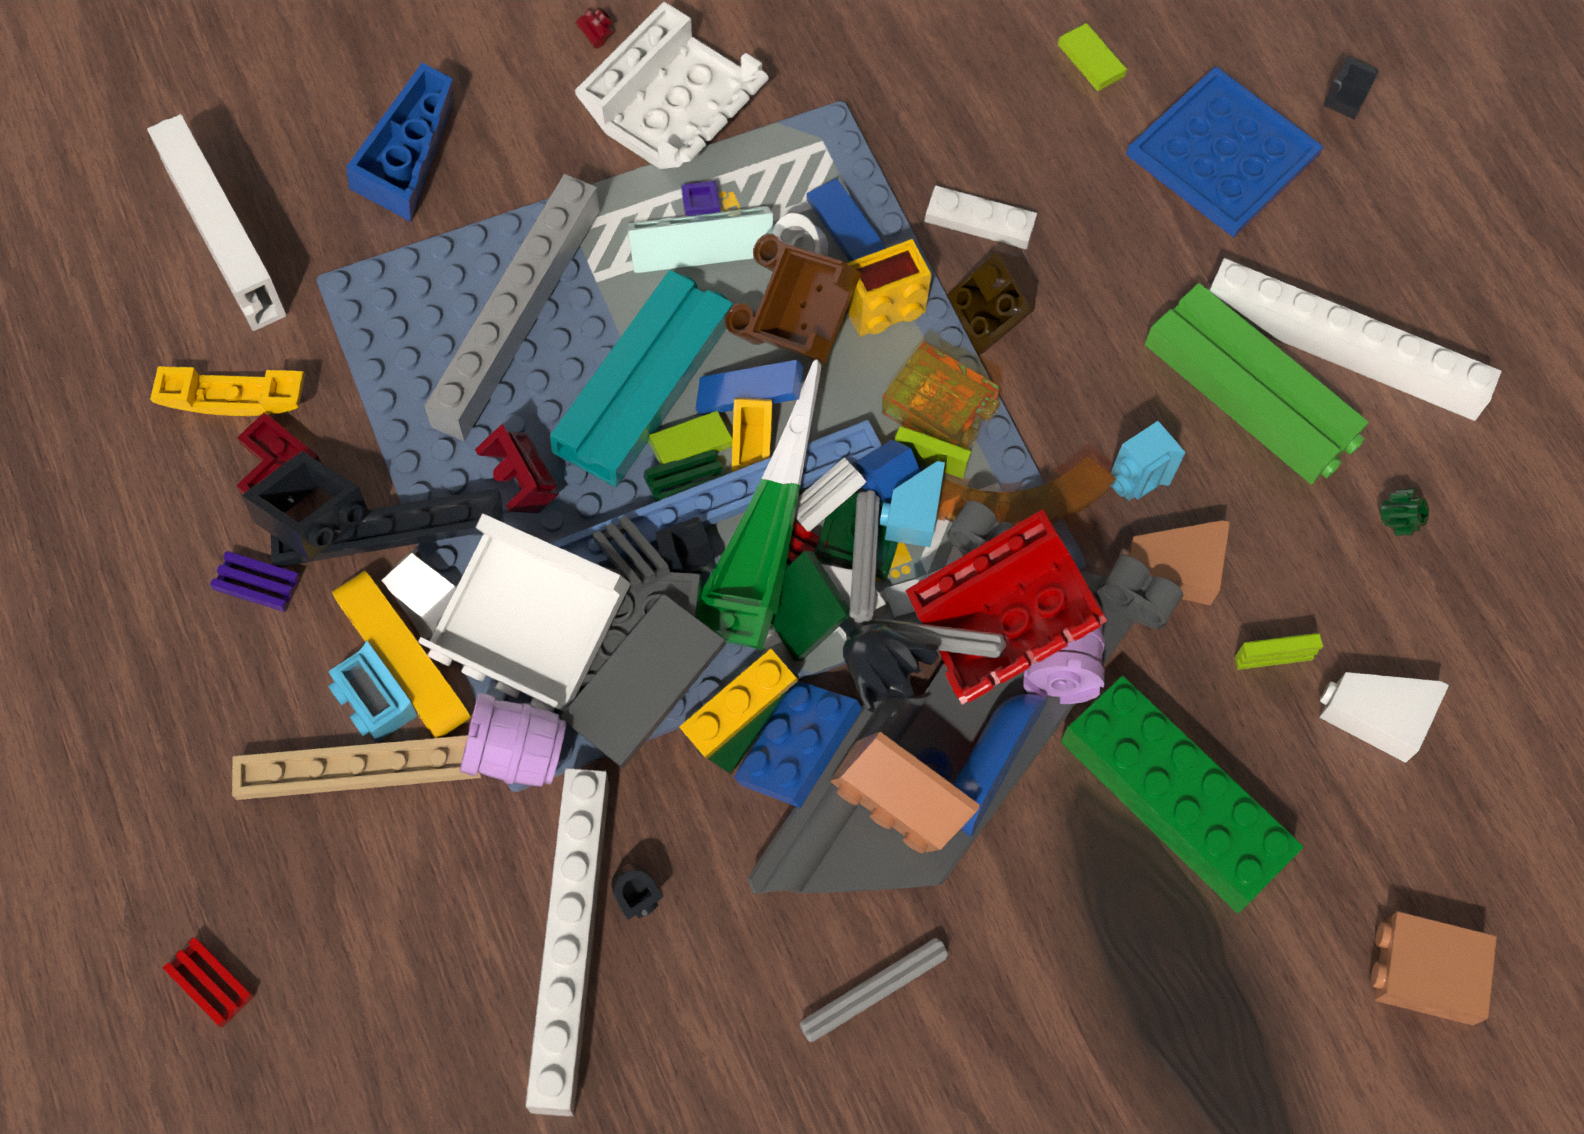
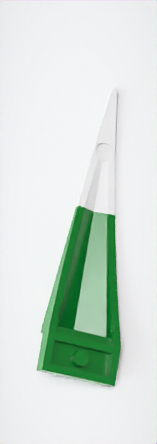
M817 359L811 365L799 399L796 401L765 473L731 540L719 559L717 567L711 573L700 593L698 620L723 638L728 644L764 650L773 614L778 612L821 372V364Z

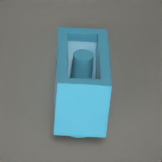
M935 462L893 489L891 503L883 502L879 524L887 526L885 540L924 547L931 546L945 462Z

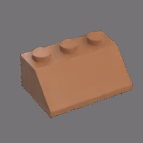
M877 732L856 741L830 780L832 784L839 788L837 793L840 797L853 805L860 803L872 812L870 818L886 829L893 827L904 835L903 842L919 853L941 850L980 807L977 802L882 732Z

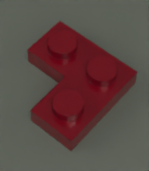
M263 412L237 437L239 443L261 462L236 487L241 494H244L301 451L320 463L321 461L316 453Z

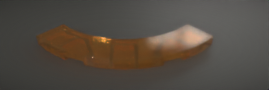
M1087 456L1061 477L1041 486L1020 491H983L965 487L942 478L936 519L954 522L968 501H976L989 508L1000 523L1009 522L1017 525L1043 509L1050 522L1054 524L1059 519L1089 507L1115 484L1117 478Z

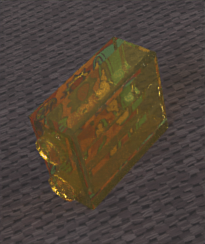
M923 342L882 396V414L906 428L969 450L979 436L980 431L978 428L984 420L990 422L1000 407V402L997 401L999 386L935 347Z

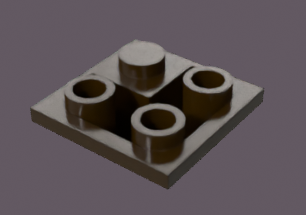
M997 251L946 296L978 354H983L1035 310L1037 285L1021 257Z

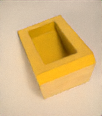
M734 397L731 472L770 458L772 399Z

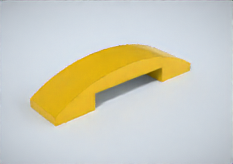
M158 366L150 400L162 406L203 414L226 416H260L263 412L267 415L278 414L299 408L305 374L303 371L266 370L265 377L199 375L195 368Z

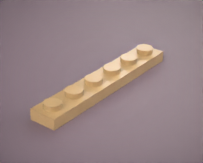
M467 735L233 756L232 796L236 800L475 779L481 778V774L477 773L476 776L460 772L468 738Z

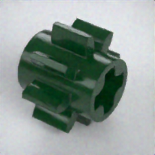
M1415 488L1397 489L1396 492L1390 493V498L1384 499L1382 502V522L1386 527H1394L1395 536L1413 535L1414 532L1420 531V526H1425L1428 522V502L1424 497H1415Z

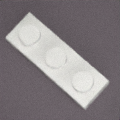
M935 186L926 212L925 222L1027 249L1037 213Z

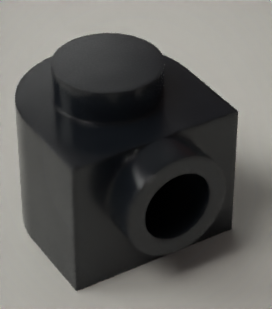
M624 865L615 872L612 878L611 888L613 895L627 920L635 915L637 918H642L650 914L658 907L657 901L663 898L652 876L641 865Z

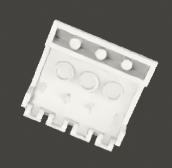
M663 2L575 92L605 134L657 168L665 169L680 167L684 162L691 161L706 145L704 141H710L728 122L726 118H732L749 100V95H754L769 77L762 70V63L747 53L741 57V67L693 38L691 18Z

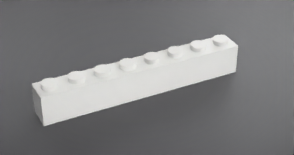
M1225 258L1210 289L1212 294L1260 333L1473 421L1477 419L1490 402L1501 374V370Z
M565 769L526 1108L532 1114L574 1116L609 794V781L606 771Z

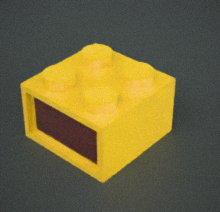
M913 239L846 263L861 272L846 310L859 337L870 333L879 334L891 325L902 321H913L926 312L931 273Z

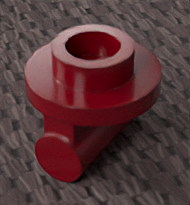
M589 7L585 14L576 21V25L595 49L601 48L605 44V39L615 31L611 25L614 22L613 18L601 7H598L596 10Z

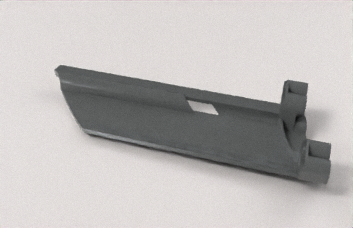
M968 501L946 535L950 542L964 556L1015 525L1009 522H998L994 513L985 505L976 501ZM1121 555L1105 577L1080 570L1108 620L1102 624V633L1105 638L1102 667L1135 622L1154 629H1163L1184 596L1183 591L1175 583L1163 577L1150 576L1148 568L1142 562L1127 555ZM944 663L924 694L912 696L910 699L887 698L885 701H877L874 703L876 709L874 713L869 712L863 704V709L802 807L795 806L747 879L752 894L776 891H790L793 894L836 893L942 885L1076 703L1060 704V697L1047 695L1044 709L972 837L960 829L941 850L928 853L925 851L924 853H919L911 849L903 842L904 835L893 827L886 829L878 825L870 818L872 812L860 803L853 805L840 797L837 793L839 788L830 782L831 778L856 741L877 732H882L953 785L997 707L1010 697L1027 694L1023 687L1024 671L1002 684L999 683L994 689L975 700L962 705L946 678L945 673L948 672V669Z

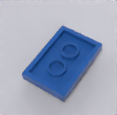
M797 681L783 699L734 778L741 786L801 808L863 708L855 699Z

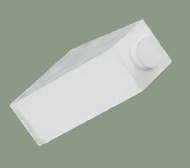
M1346 672L1337 683L1330 681L1320 698V702L1325 704L1319 718L1406 763L1419 751L1449 685L1442 681Z

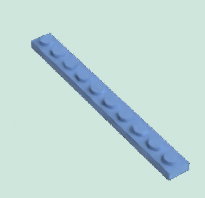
M869 421L861 422L808 443L799 490L812 486L843 458L854 468H858L856 465L857 461L881 447L882 445ZM771 458L624 515L631 520L654 548L658 546L656 531L695 517L700 518L705 528L745 512ZM624 515L556 540L550 544L601 567L608 566L612 562L595 543L593 534L597 531H600L602 534L607 531L606 526L611 523L615 526L620 524L619 518ZM624 533L623 536L638 553H641L630 537ZM615 540L609 542L623 559L628 558L627 554Z

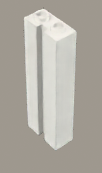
M182 115L163 120L159 124L147 128L173 184L252 331L286 317L267 270Z

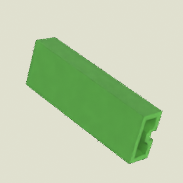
M1200 283L1189 291L1173 310L1170 309L1151 326L1144 344L1311 485L1322 475L1328 479L1342 464L1339 458L1345 452L1351 456L1365 441L1366 438L1361 434L1369 422Z

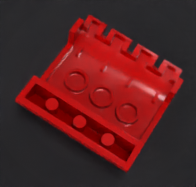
M1043 509L905 590L918 618L923 624L997 633L1003 635V639L1006 641V648L1004 649L1003 656L1000 658L939 650L948 669V672L945 673L946 678L962 705L989 692L999 683L1002 684L1030 668L1032 664L1041 662L1067 647V644L1079 640L1108 621Z

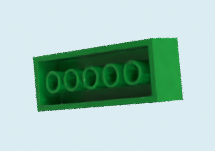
M1124 676L1120 677L1068 726L1061 740V743L1237 914L1304 848L1301 843Z

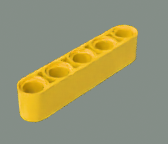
M365 570L331 592L365 642H369L407 695L417 715L434 738L444 737L471 718L453 689Z

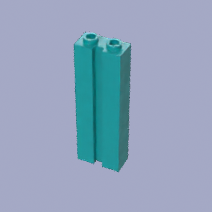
M669 269L550 434L552 453L617 488L648 443L649 435L655 433L726 331L725 319L729 309L733 307V303L719 292H712L707 289L704 293L698 290L697 283L691 277L679 275Z

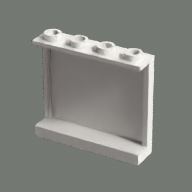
M482 514L476 528L483 533V536L431 640L428 641L420 637L418 643L431 649L428 657L447 666H450L452 660H455L464 665L462 673L481 682L484 681L486 676H489L498 681L496 689L514 698H518L520 692L533 697L530 702L533 707L552 713L555 708L564 712L574 701L630 583L615 572Z

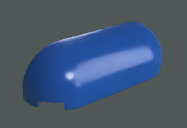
M1029 693L1019 694L1001 703L991 716L953 785L980 805L977 812L961 828L970 837L974 834L1044 709L1047 701L1046 697Z

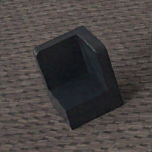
M1348 56L1323 106L1355 120L1379 70Z
M699 517L655 532L660 556L668 564L670 572L703 574L717 567L711 542Z

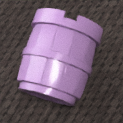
M1102 624L1098 629L1077 641L1067 644V647L1039 663L1032 664L1030 668L1025 670L1023 687L1027 693L1046 697V699L1047 695L1060 697V704L1082 703L1096 698L1100 694V686L1104 688L1102 653L1104 651L1105 638L1102 633Z
M479 693L462 757L460 772L472 776L480 773L504 780V783L508 784L518 783L542 787L543 783L551 784L562 747L566 721L559 719L558 714L532 707L528 703L518 704L495 700L493 695Z

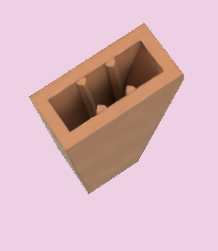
M1222 520L1133 536L1128 549H1121L1119 557L1121 555L1133 557L1148 568L1150 576L1163 577L1175 583L1183 591V600L1211 605L1220 591L1230 522Z

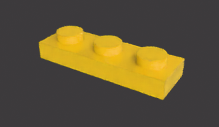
M769 649L679 726V728L702 755L708 759L798 680L774 651Z

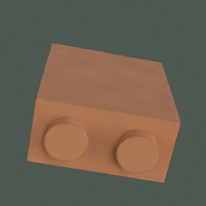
M1401 912L1394 913L1384 922L1380 923L1376 934V945L1381 947L1379 962L1374 964L1371 973V986L1376 988L1374 1001L1469 1025H1476L1488 1019L1497 936Z

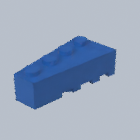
M424 63L420 64L346 166L350 190L410 222L412 221L454 103L452 78Z

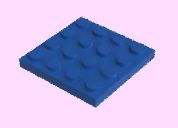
M1214 67L1129 145L1126 155L1234 238L1320 155L1324 146L1218 67Z

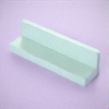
M768 206L627 223L635 273L753 259V248L756 241L765 234H772L774 230L772 212Z

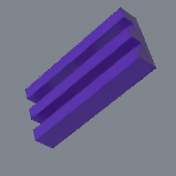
M226 551L223 556L225 561L223 565L219 564L217 569L218 576L216 579L213 578L210 583L212 589L286 612L301 579L299 574ZM233 566L249 570L261 575H265L277 580H281L287 582L288 584L284 585L272 580H268L256 575L233 569ZM229 577L283 595L279 599L226 581Z

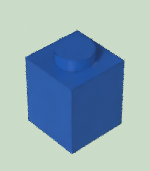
M894 440L887 442L856 462L861 476L866 481L862 486L864 492L873 490L875 495L886 503L892 500L893 489L921 472L911 448Z

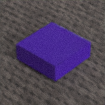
M716 181L681 185L685 216L721 212Z

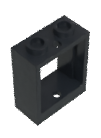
M303 451L241 495L255 524L309 561L370 515L357 485ZM318 488L333 497L300 523L285 514V512Z

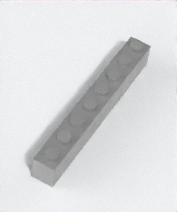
M563 175L424 407L432 428L465 441L598 215L599 203L596 186L569 175Z

